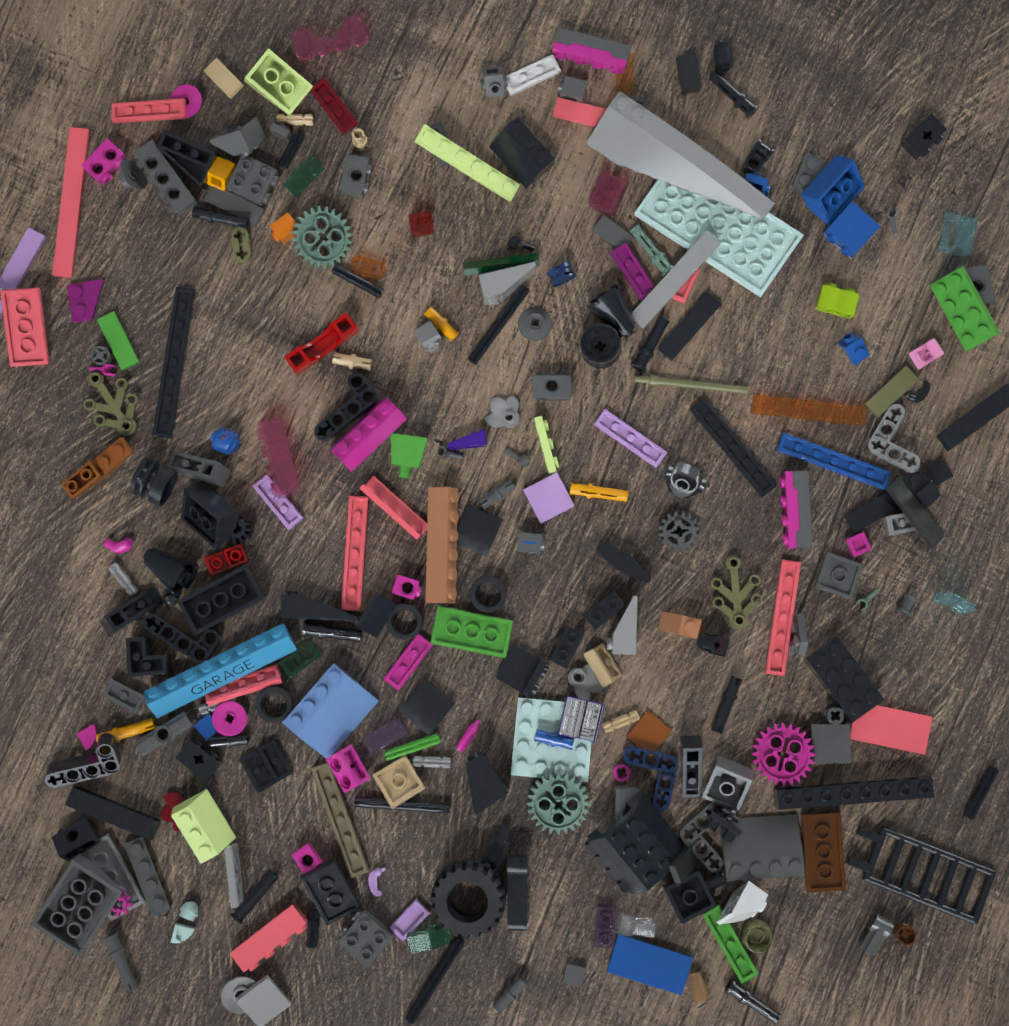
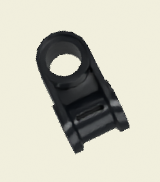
M760 138L746 158L742 167L745 174H750L751 172L758 173L776 148L769 147ZM748 163H755L756 168H751Z
M702 632L699 634L696 644L700 650L726 657L730 638Z

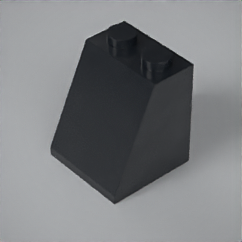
M476 750L468 756L466 770L473 809L477 815L509 793V789L484 752L478 753Z

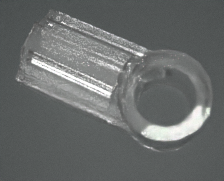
M618 913L616 934L654 938L656 920L639 918L628 913Z

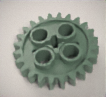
M320 206L316 207V211L310 208L309 214L306 211L302 212L304 218L300 216L296 218L299 224H293L296 230L290 233L295 235V238L290 241L296 242V245L292 249L299 250L296 256L302 255V262L309 260L308 266H312L315 263L316 269L320 265H322L323 269H326L328 263L330 267H334V261L337 264L341 263L339 257L346 258L344 252L350 251L346 246L352 244L348 240V237H351L352 234L347 233V230L351 227L344 226L347 219L340 220L341 213L336 216L334 215L335 209L328 212V207H324L323 211H321ZM317 219H320V220L323 221V223H324L323 229H319V228L317 227V225H316ZM331 224L332 228L323 236L324 240L320 241L315 249L311 251L312 246L320 239L319 235L325 233ZM332 232L338 234L336 242L331 239ZM306 234L311 235V244H308L305 241L304 238ZM321 246L326 248V256L320 254L319 249Z
M557 771L556 776L549 772V778L542 775V782L536 779L537 787L531 785V790L534 793H528V797L531 799L527 800V805L531 806L528 808V813H533L531 820L537 819L535 822L536 826L542 824V831L548 827L549 834L554 829L557 835L560 834L562 829L567 834V828L570 827L571 830L575 831L574 824L581 826L580 819L586 820V816L583 813H589V809L585 807L590 805V801L585 800L589 798V793H583L586 790V786L579 787L581 780L575 782V775L568 778L567 772L563 776H560L559 771ZM556 786H561L564 790L561 793H556L553 789ZM546 791H549L553 797L547 794ZM546 799L550 803L547 806H542L539 802ZM573 799L577 801V804L569 806L567 802ZM555 800L557 802L562 801V806L560 804L555 805ZM564 809H566L568 812H570L571 815H568V814L565 812ZM556 813L563 814V818L559 820L553 816Z

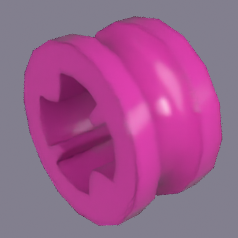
M617 764L613 768V776L617 781L624 782L630 777V769L625 764ZM621 767H624L627 774L625 777L619 778L616 771L618 768L621 770Z

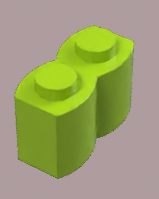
M826 283V285L820 287L815 309L851 319L855 315L860 294L855 293V290L851 288L841 290L835 284Z

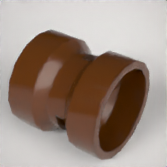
M898 923L894 926L892 933L898 942L905 946L915 942L916 932L911 926L906 923Z

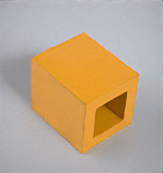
M217 157L208 171L207 184L225 192L226 186L235 170V164L228 159Z

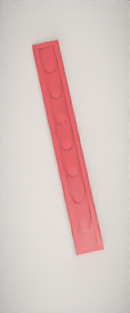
M69 128L52 271L54 277L73 278L85 170L81 165L87 160L89 129Z

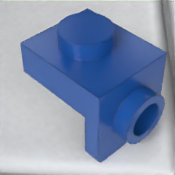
M747 173L744 179L767 197L770 186L767 185L769 179L762 178L758 173Z
M853 332L846 334L838 342V345L845 350L851 364L854 366L870 355L862 337Z

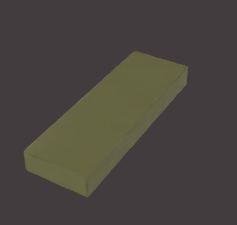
M904 366L864 406L878 418L913 386L919 378L907 366Z

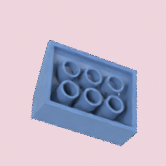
M333 663L282 723L318 753L328 758L335 753L379 700L340 666Z

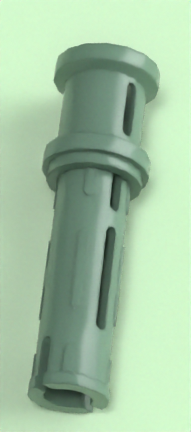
M636 225L630 233L649 255L651 264L658 268L662 273V278H664L675 265H672L665 257V252L659 251L640 225ZM641 237L644 238V240L648 243V245H649L651 248H649V247L645 244V242L642 240Z

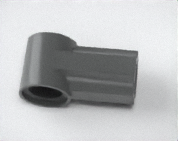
M875 913L870 919L868 931L858 947L868 954L875 956L883 940L891 934L894 923Z

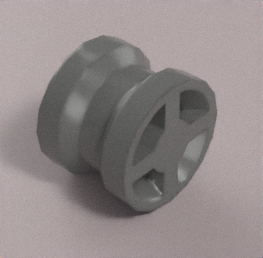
M97 346L91 351V359L98 366L103 367L105 364L112 363L113 355L106 347Z

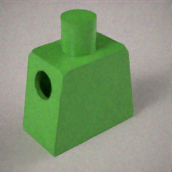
M391 434L392 466L400 467L398 478L410 479L411 469H420L428 444L427 438Z

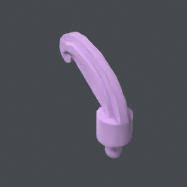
M385 867L373 870L368 878L370 890L377 897L382 895V892L377 888V877L382 875V872L386 870Z

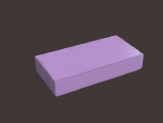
M416 898L389 928L404 941L428 916L430 911Z

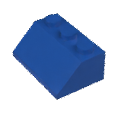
M836 155L801 195L807 208L826 225L830 226L864 189L865 185L854 160Z

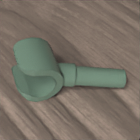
M874 589L864 599H857L855 604L857 605L860 601H864L865 606L862 607L860 610H865L868 607V602L870 601V599H872L879 591L877 589Z

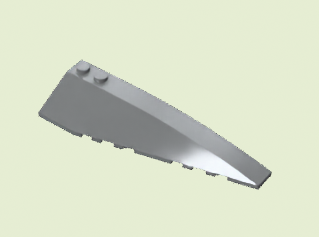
M620 91L608 106L586 142L588 146L618 166H625L637 173L641 172L653 179L665 181L669 185L693 194H700L707 199L716 200L728 207L732 206L740 209V211L760 219H764L775 204L716 157Z

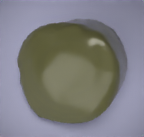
M760 919L750 920L741 931V941L745 947L754 953L766 952L772 939V930L767 923Z

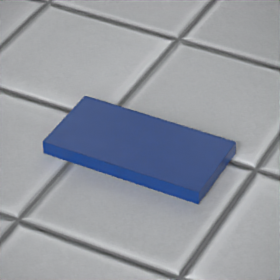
M618 933L607 972L682 996L693 957Z

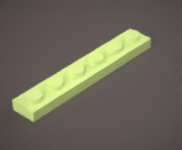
M425 124L422 125L413 141L509 202L513 199L520 186L517 182Z

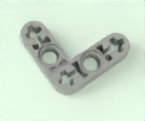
M893 404L888 408L873 433L868 447L875 456L907 472L913 473L920 468L919 457L891 442L905 418L904 407L900 404ZM900 410L901 415H897L893 423L891 421L893 418L892 411ZM890 425L892 432L884 434L881 431L882 427ZM880 442L881 447L886 449L885 455H883V449L877 448L875 450L873 443L877 444ZM898 450L900 456L897 459H891L889 452ZM905 454V459L908 461H912V459H914L916 466L912 465L911 467H908V462L904 460L902 461V464L899 462H901V460L903 459V455Z

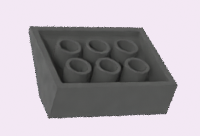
M797 814L740 818L738 823L730 820L731 823L742 831L740 836L737 835L730 843L721 837L726 827L721 824L719 825L723 877L726 881L805 876Z
M79 854L71 861L31 925L81 957L123 890L95 863Z

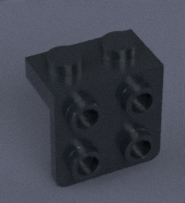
M514 645L505 658L496 678L529 697L531 694L535 695L540 685L537 682L540 677H545L549 669L546 667L548 663Z

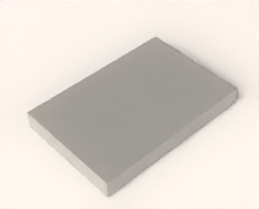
M232 843L224 848L231 908H238L244 902L238 844Z

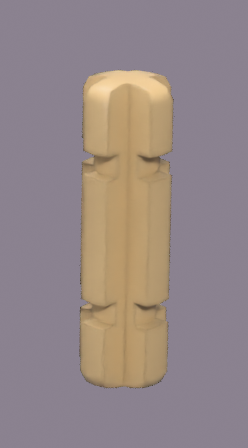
M277 114L276 122L278 125L279 123L284 125L287 123L288 125L305 124L312 126L314 117L312 114H305V116H302V114H291L290 116Z
M634 710L629 712L628 715L624 714L612 719L611 722H604L602 726L604 731L608 733L613 731L614 728L618 729L630 724V722H636L640 717L638 712Z

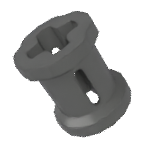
M904 592V598L895 610L911 617L915 604L919 603L920 600Z
M830 706L823 712V717L828 723L840 724L844 719V712L838 707ZM831 712H837L835 714V716L837 717L836 719H831Z

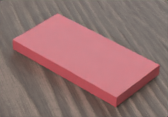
M40 287L0 290L10 367L49 364Z
M877 705L851 723L850 739L925 755L932 717Z

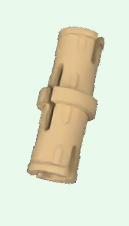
M357 128L354 130V133L352 132V142L360 152L365 151V147L367 148V137L362 129Z
M334 352L332 364L348 366L349 369L371 370L372 359L356 357L355 354L345 355Z

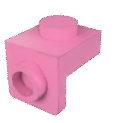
M935 338L910 352L909 356L919 370L942 356L944 352Z

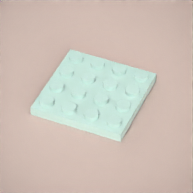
M518 697L511 775L542 778V775H544L546 778H549V772L556 776L557 771H559L560 776L567 772L568 778L575 775V781L588 782L591 741L575 738L572 750L558 746L550 747L551 745L534 741L537 729L550 733L559 731L565 702Z

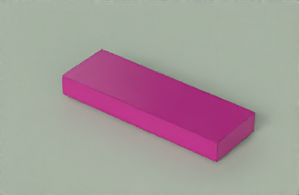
M421 634L416 635L384 677V680L399 691L434 644H430V641Z

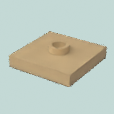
M406 755L372 775L392 809L426 789Z

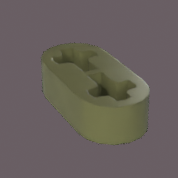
M236 227L231 233L233 255L238 263L246 264L252 258L249 233L244 228ZM239 232L245 235L242 237V243H240L238 238H235L239 235ZM242 247L244 252L248 253L244 256V259H241V257L238 256L239 254H241Z

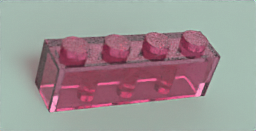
M282 418L259 422V428L256 429L258 440L262 439L264 446L261 447L263 458L267 457L268 465H265L267 475L272 476L273 483H270L272 494H276L277 499L300 494V487Z

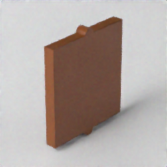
M647 710L626 737L635 743L638 748L656 751L672 730L663 724L660 718L657 719Z

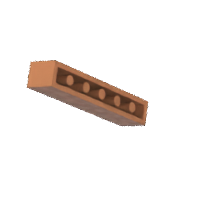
M428 487L426 603L455 604L457 597L458 488Z

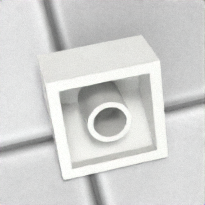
M748 881L733 891L716 923L721 925L744 921L749 917H754L757 912L761 913L766 907L767 903L765 900L768 894Z

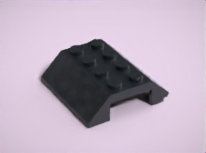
M642 790L626 802L631 809L603 834L595 829L588 835L589 840L585 843L591 854H595V858L601 866L606 868L605 870L610 877L617 881L616 884L624 893L630 892L631 894L650 890L670 872L669 865L683 851L685 845Z

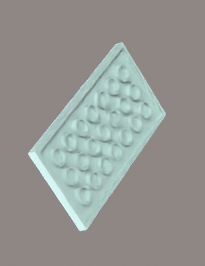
M658 179L634 215L687 250L708 230L721 244L705 262L761 298L804 235L769 212L764 219H760L744 213L740 209L732 206L728 207L723 205L724 203L716 200L712 201L705 198V196L693 194Z

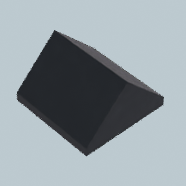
M375 593L356 627L377 638L397 605L379 593Z

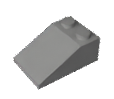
M535 262L479 275V285L484 305L495 306L500 304V301H503L535 274Z
M637 596L630 597L610 634V638H607V650H610V654L636 655Z

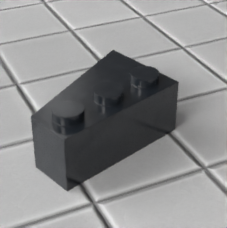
M163 130L157 148L194 180L197 185L207 190L209 186L207 184L208 171L216 158L221 157V155Z

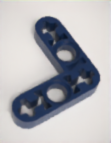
M633 746L626 747L622 752V758L626 763L657 770L651 802L657 810H666L670 805L678 768L677 759L670 754ZM633 750L634 754L641 756V763H638L640 760L638 758H632L629 761V757L626 756L627 753ZM648 754L655 756V762L651 765L645 762V757ZM659 755L662 756L661 760L668 761L671 758L673 766H669V769H667L665 764L659 763ZM663 777H667L670 781L669 786L666 788L660 786V779ZM658 789L668 792L667 795L663 793L662 799L665 800V804H661L660 807L656 803V799L661 797V793L657 792Z

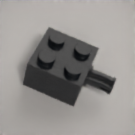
M694 868L682 883L675 884L674 879L662 884V887L680 923L683 924L717 907L710 893L712 890L727 883L721 872L705 880L702 878L699 870Z

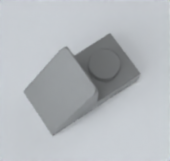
M904 513L883 518L887 536L916 531Z

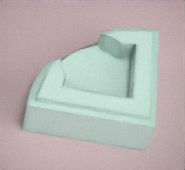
M177 922L170 943H180L187 940L193 934L196 927Z

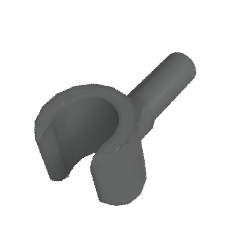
M893 206L894 212L889 214V210L886 207L885 214L890 218L892 234H896L895 218L898 215V211Z
M443 446L437 447L444 449L443 455L436 454L441 459L446 457L463 459L461 454L448 451Z
M508 448L505 450V453L514 458L520 467L524 468L530 464V460L525 454L519 458L518 455Z

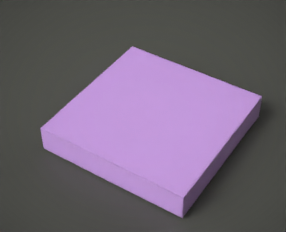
M557 472L523 489L540 524L574 507Z

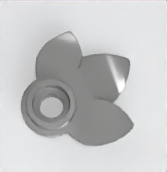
M513 395L509 396L506 401L499 397L491 398L490 409L492 413L484 418L486 423L495 428L501 426L506 428L515 427L520 420L517 413L519 409L518 400ZM512 415V420L508 421L507 417Z
M589 664L585 665L582 669L574 668L568 674V681L574 686V693L577 698L590 701L591 693H598L605 689V687L601 686ZM579 675L580 681H576L574 676Z

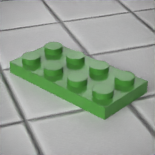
M964 266L930 285L965 351L1000 334Z

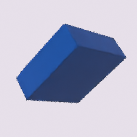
M210 713L194 725L206 741L217 732L213 726Z

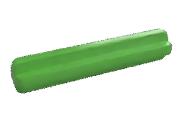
M436 733L385 750L384 754L389 761L439 744L440 737Z

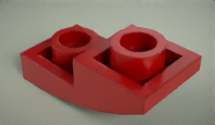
M241 544L204 558L211 577L248 562Z

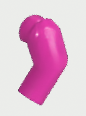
M126 537L122 541L115 542L107 538L103 546L117 554H121L131 549L133 540Z

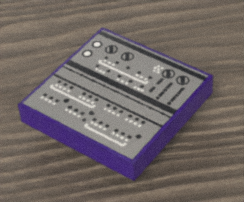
M566 696L558 734L596 743L605 704Z

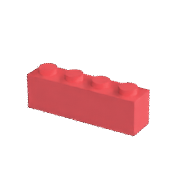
M294 902L233 949L230 955L243 972L248 969L252 971L260 965L259 960L263 957L268 959L276 952L274 949L277 946L281 945L283 947L290 942L291 935L295 932L297 935L307 928L305 925L308 919Z

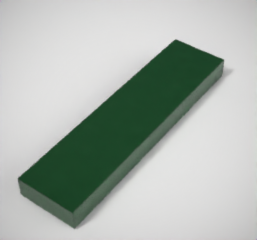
M538 253L463 262L464 276L494 272L535 262L536 266H540Z

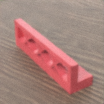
M372 476L365 485L363 484L359 488L417 541L427 531V523L376 477Z

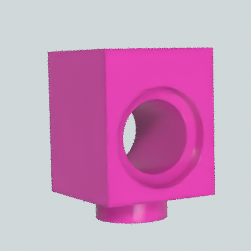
M397 574L392 593L415 600V597L419 598L422 586H419L420 581ZM405 583L413 585L411 593H404L403 585Z
M310 842L292 854V857L303 873L318 867L322 863V859ZM310 855L313 858V863L310 865L306 864L303 857Z

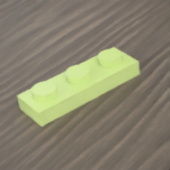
M542 416L534 418L548 475L556 473V468L559 467L557 457L552 456L551 450L554 449L552 439H548L546 431H549L547 420H543Z

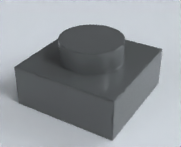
M272 123L270 127L271 134L289 143L292 138L289 127L282 123H279V125Z

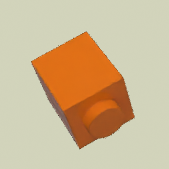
M287 212L270 225L272 229L270 234L276 242L281 241L284 245L295 237L290 232L296 230L293 226L296 222Z

